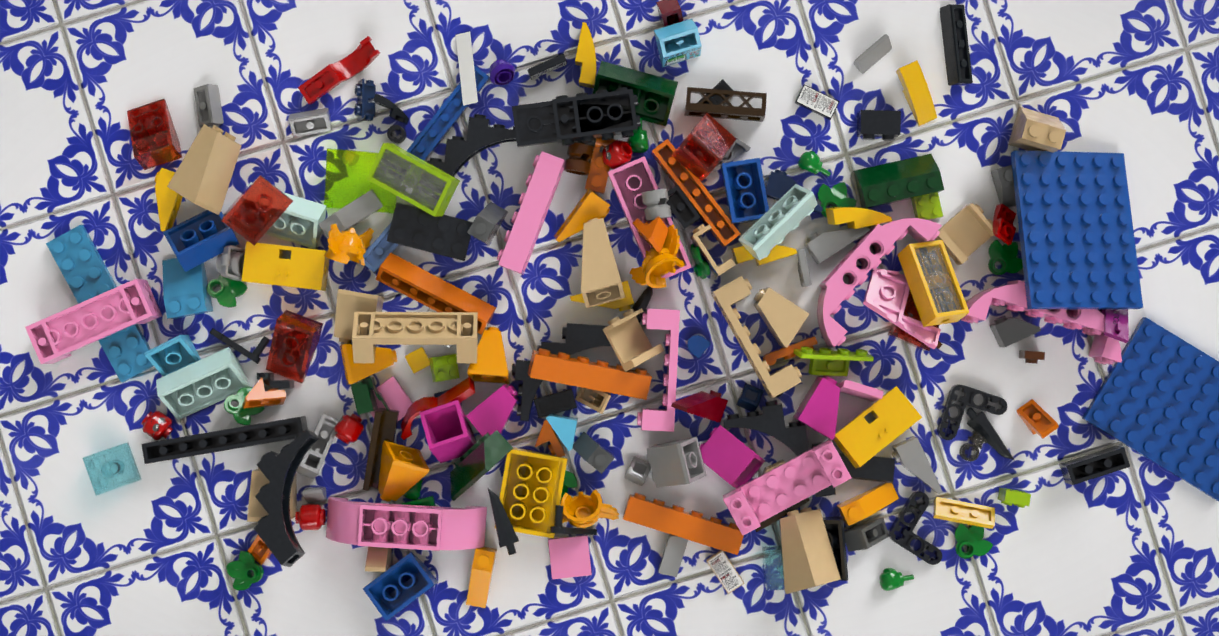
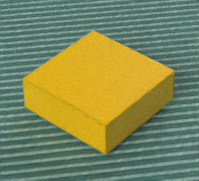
M423 347L405 356L414 374L430 366L429 357Z

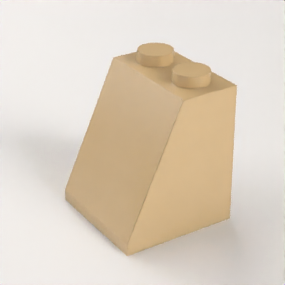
M1019 107L1008 145L1028 151H1049L1054 153L1061 150L1066 129L1058 117Z
M770 287L761 289L754 297L756 301L754 306L779 346L787 348L809 313Z
M338 289L334 337H338L339 342L351 343L355 312H382L384 297Z
M259 467L253 470L251 475L247 522H258L262 517L269 515L255 497L262 486L270 483ZM296 473L290 493L291 519L295 517L297 512Z

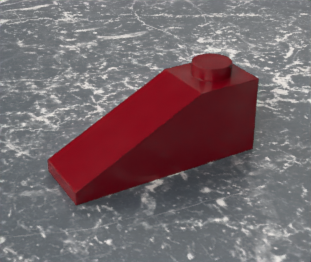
M712 390L710 393L701 391L672 402L671 407L720 423L728 400L721 398V393Z

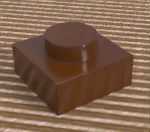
M1019 350V358L1025 359V363L1038 364V360H1045V352Z

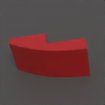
M1001 203L996 205L994 212L993 234L1007 245H1011L1016 231V227L1013 226L1016 213Z

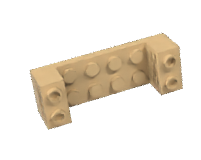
M740 276L713 291L711 295L768 396L774 398L801 383L800 378L802 374L798 367H793L792 364L783 367L771 375L768 373L771 371L766 361L760 359V349L756 343H751L749 339L751 334L746 325L742 327L739 321L741 318L736 308L732 309L731 307L751 294L752 286L747 278L743 279Z
M355 312L352 331L353 362L374 363L376 344L456 345L457 363H477L478 312Z

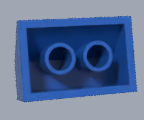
M760 158L722 163L721 169L731 224L758 221L769 210Z
M206 210L163 232L185 272L223 253L225 246L239 245L222 211L217 215Z
M410 552L365 586L363 590L385 621H388L435 586L438 581L429 568Z

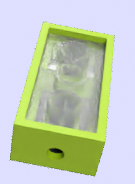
M383 143L367 176V180L434 217L444 215L460 182L457 178L393 143Z

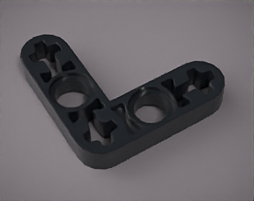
M954 385L949 391L937 433L944 440L955 438L966 405L991 414L1001 415L1007 410V402L1001 397L965 385ZM960 388H962L961 392L964 393V396H960L958 402H962L961 406L951 403L952 400H957L958 395L955 394V391L960 390ZM976 394L983 396V403L981 405H976L973 401ZM988 400L993 403L999 401V405H1002L1001 409L995 411V407L987 405ZM953 406L958 409V415L955 418H951L948 414L949 408ZM945 420L956 421L955 425L950 423L949 429L952 430V433L945 436L943 428H947L949 424Z
M916 491L911 494L891 526L889 537L893 542L928 564L936 565L942 559L941 551L912 532L929 505V497L921 491ZM921 496H923L922 500L924 501V503H919L916 507V509L919 510L918 513L915 510L909 508L910 505L915 507V505L917 504V501L915 500L916 497L920 498ZM907 512L914 514V520L910 523L904 521V514ZM900 522L905 526L909 527L908 529H902V538L898 537L897 539H895V530L900 531V529L902 528L901 525H898ZM914 539H918L921 544L917 550H912L910 547V543ZM924 549L932 553L935 550L937 557L929 560L930 556L923 552Z

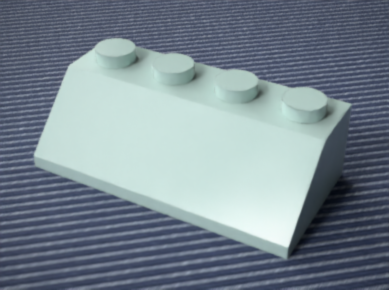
M250 182L241 196L240 226L316 249L322 232L319 223L325 220L326 205Z
M795 184L738 239L739 242L759 261L766 258L774 246L780 244L790 231L799 226V222L804 217L809 216L814 211V208L818 205L814 193Z
M229 347L156 380L158 397L177 420L220 402L229 395H235L241 388L250 387L239 360Z

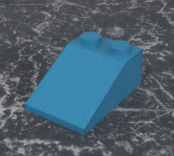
M177 258L163 260V299L167 319H177L213 312L211 297L207 292L208 281L204 263L185 272Z

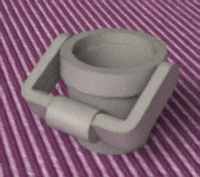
M233 245L225 246L223 254H219L216 260L217 272L225 278L241 281L245 249Z

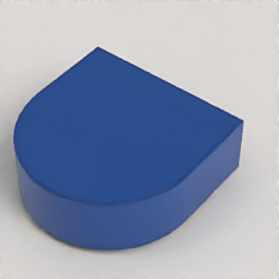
M694 335L689 338L687 348L699 359L711 343L701 335Z

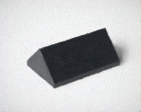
M839 516L823 517L841 581H847L848 569L844 521Z

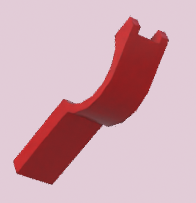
M370 36L363 39L357 49L350 55L336 63L329 64L298 87L308 104H313L343 81L363 71L375 60L380 51L378 49L375 50L370 42L372 40Z
M468 377L438 398L423 397L416 400L408 408L401 423V438L405 440L412 435V421L420 415V412L455 400H459L461 403L475 394L474 381Z

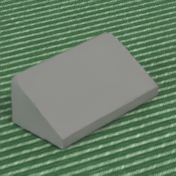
M887 34L883 35L854 61L853 64L862 74L892 49L889 36Z
M206 84L193 88L199 127H202L204 124L207 126L223 124L224 120L218 85Z
M328 108L289 115L288 121L293 138L332 131Z
M669 534L658 573L677 577L687 546V539Z

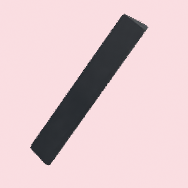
M949 4L940 8L948 85L971 84L973 80L964 5Z
M838 452L852 477L851 479L893 483L894 458L873 456L861 467L855 468L844 453Z

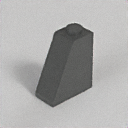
M490 202L476 216L467 233L489 246L508 211Z

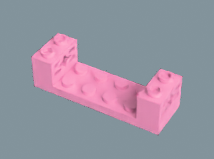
M134 279L25 328L40 363L54 364L72 356L71 352L135 324H146L162 317V314L148 281Z
M647 309L646 313L642 314V325H646V329L669 330V334H665V346H668V354H664V366H667V374H663V386H666V394H662V405L665 406V409L642 408V412H638L637 424L641 425V430L674 432L675 408L671 407L672 402L676 401L680 310Z
M828 439L723 495V500L741 534L745 535L759 528L762 521L831 485L834 488L852 477L833 442Z

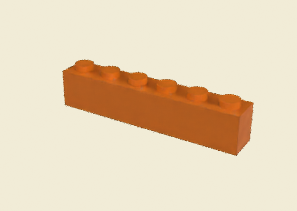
M666 139L652 150V156L675 186L678 185L704 224L706 226L710 224L712 227L710 229L711 233L723 248L741 234L734 224H731V220L669 139Z
M391 252L381 264L376 277L377 281L437 312H478V333L481 335L490 323L496 307Z
M541 348L538 351H532L528 369L530 378L647 400L652 376L647 373L646 369L636 367L635 370L630 369L625 372L621 364L612 366L609 365V362L597 360V363L591 362L589 358L578 356L577 359L571 358L569 354L558 352V355L550 354L551 351Z
M639 493L629 495L623 514V520L738 555L744 537L736 523L730 522L727 525L722 523V519L713 516L707 519L700 512L692 510L691 513H688L681 506L673 504L672 507H669L662 500L654 499L650 501L646 499L645 495Z

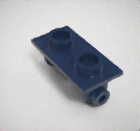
M361 79L355 85V96H358L357 104H355L354 113L357 116V121L364 119V117L366 121H373V117H375V103L368 102V99H374L376 93V85L372 80H366L365 84L364 79Z

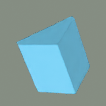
M178 335L144 353L163 377L201 360L189 335Z
M549 414L546 420L567 450L570 451L573 448L578 418Z

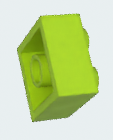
M938 192L911 199L915 218L931 220L943 217Z
M456 354L429 358L433 382L460 378Z
M999 487L998 500L1001 503L1009 506L1013 504L1021 508L1029 506L1030 493Z

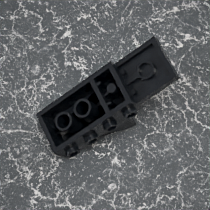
M623 87L617 88L616 91L612 92L600 90L596 91V94L590 95L588 93H578L574 97L562 95L557 96L552 101L512 106L517 147L554 142L562 143L563 146L574 144V141L589 143L593 142L595 138L601 137L602 140H611L616 135H622V138L632 137L634 133H637L638 127H641L640 115H636L635 107H638L637 95H633V89Z

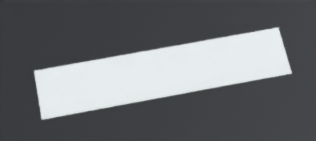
M470 31L455 35L463 106L478 102Z

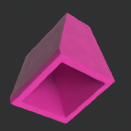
M828 376L816 377L793 418L833 440L836 432L840 387L836 386L837 381Z
M504 384L466 415L482 436L487 433L492 435L496 430L502 434L519 400L517 390L512 385Z
M459 400L420 412L429 449L440 463L462 457L476 444L474 433Z
M721 425L712 430L710 438L706 443L700 445L703 463L734 488L749 482L765 462L763 458Z

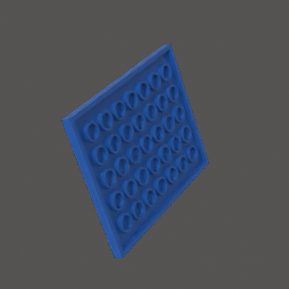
M1012 151L1011 162L1027 309L1143 308L1124 153Z
M1143 317L1121 353L1122 362L1114 364L1082 419L1216 501H1219V361L1150 319Z

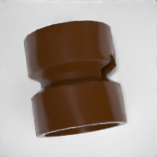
M576 142L568 145L567 155L569 158L565 161L564 171L577 175H589L591 163L588 161L592 159L594 147Z

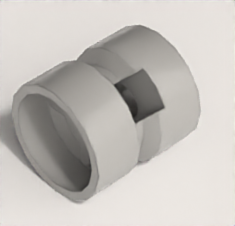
M667 188L641 193L643 204L647 206L644 210L646 221L654 220L657 217L661 219L672 217L670 205L666 203L669 200Z

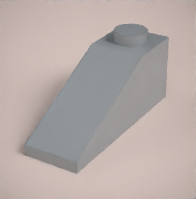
M372 189L319 223V226L329 238L330 225L337 224L340 232L347 231L384 205Z
M868 227L824 232L820 235L816 232L807 238L808 243L804 246L818 265L870 230Z
M325 413L322 414L314 430L319 439L303 457L296 471L297 473L314 479L319 474L335 437L334 427L338 423V419Z
M910 437L892 446L894 450L892 456L896 463L899 462L934 492L939 494L943 492L917 437Z

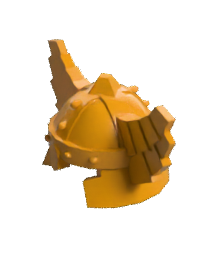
M337 224L330 225L331 230L328 232L329 238L327 239L329 249L324 256L344 264H348L349 260L365 266L363 255L370 245L374 230L369 228L363 234L358 235L355 228L351 227L347 231L340 232Z
M673 224L668 227V234L662 250L659 253L654 248L646 251L642 266L631 269L629 274H632L631 279L635 280V283H640V285L647 284L651 288L666 287V280L661 277L669 272L675 273V265L679 267L685 266L684 262L676 256L680 246V236L678 235V229H675Z
M596 489L590 496L584 495L580 491L578 496L573 498L565 492L561 499L560 506H564L562 523L568 521L569 524L577 528L585 529L596 523L599 518L619 519L617 509L613 508L612 505L603 504L601 495Z

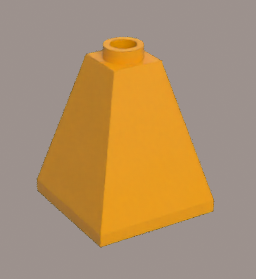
M488 327L487 330H484L477 346V363H470L468 367V377L474 382L510 384L502 335L497 327Z
M342 344L340 346L347 385L356 383L397 362L395 350L376 347L374 363H354L352 344Z
M384 440L378 484L382 500L386 502L391 500L397 501L429 473L430 469L420 450Z

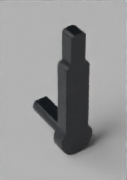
M214 328L209 332L257 364L261 361L259 356L270 342V339L264 336L256 349L251 353Z
M555 505L554 527H550V533L597 535V529L562 527L564 506Z

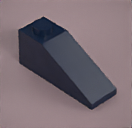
M771 171L765 186L767 198L778 201L797 183L791 177L786 176L787 173L784 171ZM818 204L813 212L819 214L823 208Z

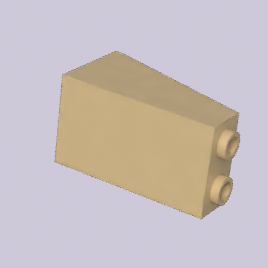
M204 124L167 187L192 203L219 215L242 145L235 142L236 137L227 132L223 135L224 130L213 125L211 128Z
M603 218L591 219L584 223L581 292L586 308L625 298Z
M809 507L800 510V513L799 510H794L787 513L788 517L781 518L780 528L785 593L789 594L841 580L820 509L812 510Z

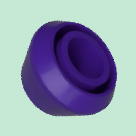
M496 60L490 66V80L495 85H506L513 80L516 70L506 60Z

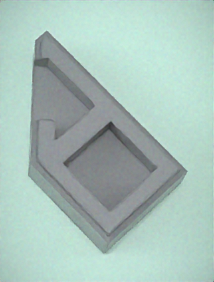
M805 249L797 251L799 261L797 263L801 286L806 287L812 285Z

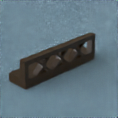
M687 87L684 116L763 122L766 112L767 93ZM691 93L700 94L703 100L700 103H690ZM713 95H719L724 101L719 105H713L709 98ZM733 96L739 97L743 101L739 107L733 106L729 102ZM753 98L762 99L761 108H753L749 101Z
M379 408L375 412L363 490L369 491L371 487L378 488L382 444L384 440L394 443L399 411Z

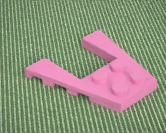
M879 268L872 270L863 304L928 347L935 349L941 329L934 326L923 327L921 321L903 315L910 290L905 275L898 274L899 271Z

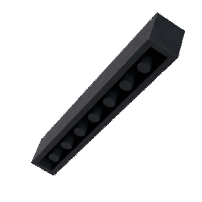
M306 416L142 444L144 463L149 464L295 439L298 433L306 429L308 430Z

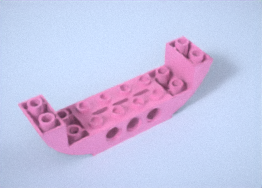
M905 218L882 226L880 224L874 225L869 229L870 231L865 233L819 285L822 289L817 306L818 325L828 347L840 346L847 337L844 335L848 332L831 315H835L841 309L840 303L842 301L848 300L855 293L853 290L855 286L862 285L869 277L867 273L872 269L875 270L881 264L880 258L888 255L895 248V245H893L895 241L902 240L907 233L918 243L933 241L940 234L938 230L942 226L941 224L925 219ZM870 245L875 249L874 254L870 252ZM857 260L862 264L861 269L856 266ZM844 274L849 279L847 284L843 282Z
M1021 280L1009 281L1007 285L983 290L966 302L969 313L961 319L964 322L973 324V322L985 321L990 305L997 307L1005 305L1007 306L1006 310L1017 313L1018 311L1026 312L1025 315L1032 318L1044 317L1045 322L1051 324L1063 323L1064 328L1071 330L1082 329V333L1094 336L1088 355L1095 358L1094 362L1104 365L1122 362L1119 340L1104 335V315L1098 309H1027L1025 282Z
M328 497L326 537L332 541L357 546L433 551L466 550L485 546L486 506L467 505L465 508L355 502L348 501L349 498Z

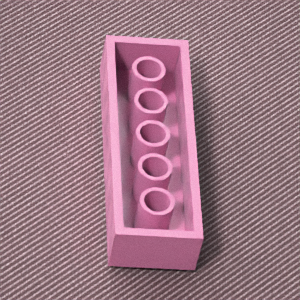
M543 151L540 156L536 155L533 163L534 173L533 175L529 174L527 178L526 193L522 192L518 202L521 207L519 212L515 211L512 217L513 228L511 231H507L504 239L506 243L505 249H500L497 260L500 261L498 265L522 275L525 273L565 167L564 159Z
M645 156L607 173L643 259L645 258L646 251L653 247L639 234L632 223L637 218L643 223H651L653 221H646L644 210L647 206L643 204L641 193L658 189ZM671 217L662 219L667 228L673 224ZM680 238V246L676 256L684 262L685 266L679 267L675 265V273L669 272L661 278L666 279L692 268Z

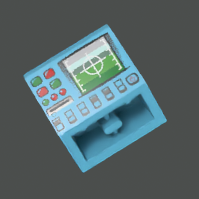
M692 19L654 30L662 67L700 56L701 41L699 31Z

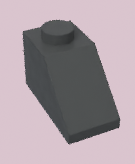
M1012 165L991 171L999 203L1004 204L1008 208L1016 206Z
M1006 316L995 319V324L990 325L999 347H1007L1041 331L1038 326L1014 317L1006 318Z
M585 432L573 444V449L601 474L614 460V456Z
M884 518L859 524L844 531L848 552L868 549L889 537Z

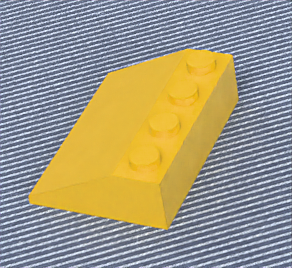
M515 447L507 454L500 500L515 532L554 538L555 533H550V527H554L555 505L560 506L567 458Z

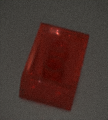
M260 175L229 207L221 221L255 246L293 200Z
M286 310L276 320L266 370L303 383L317 348L323 323Z

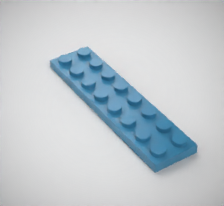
M79 225L46 243L78 304L117 287L84 225ZM137 324L98 340L121 383L154 366L144 355L145 352L151 349Z

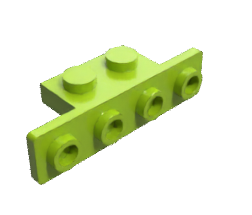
M801 347V349H794L793 352L800 358L810 359L808 373L811 375L848 376L850 360L873 361L874 359L873 356L868 354V351L863 349H856L855 352H850V350L844 348L831 351V349L824 347L819 348V350Z

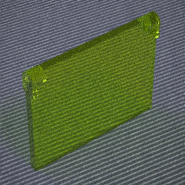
M327 148L324 196L326 208L341 209L373 189L384 205L376 212L394 214L397 196L367 180V176L378 153Z

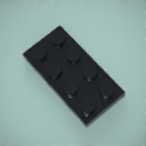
M396 202L387 242L465 261L471 235L467 232L473 222L447 215L434 217L420 208Z

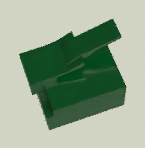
M374 377L366 378L362 382L350 385L358 415L378 410L374 392L385 408L390 410L381 393L376 388Z

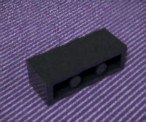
M1113 446L1059 464L1065 483L1071 485L1130 467L1124 447Z

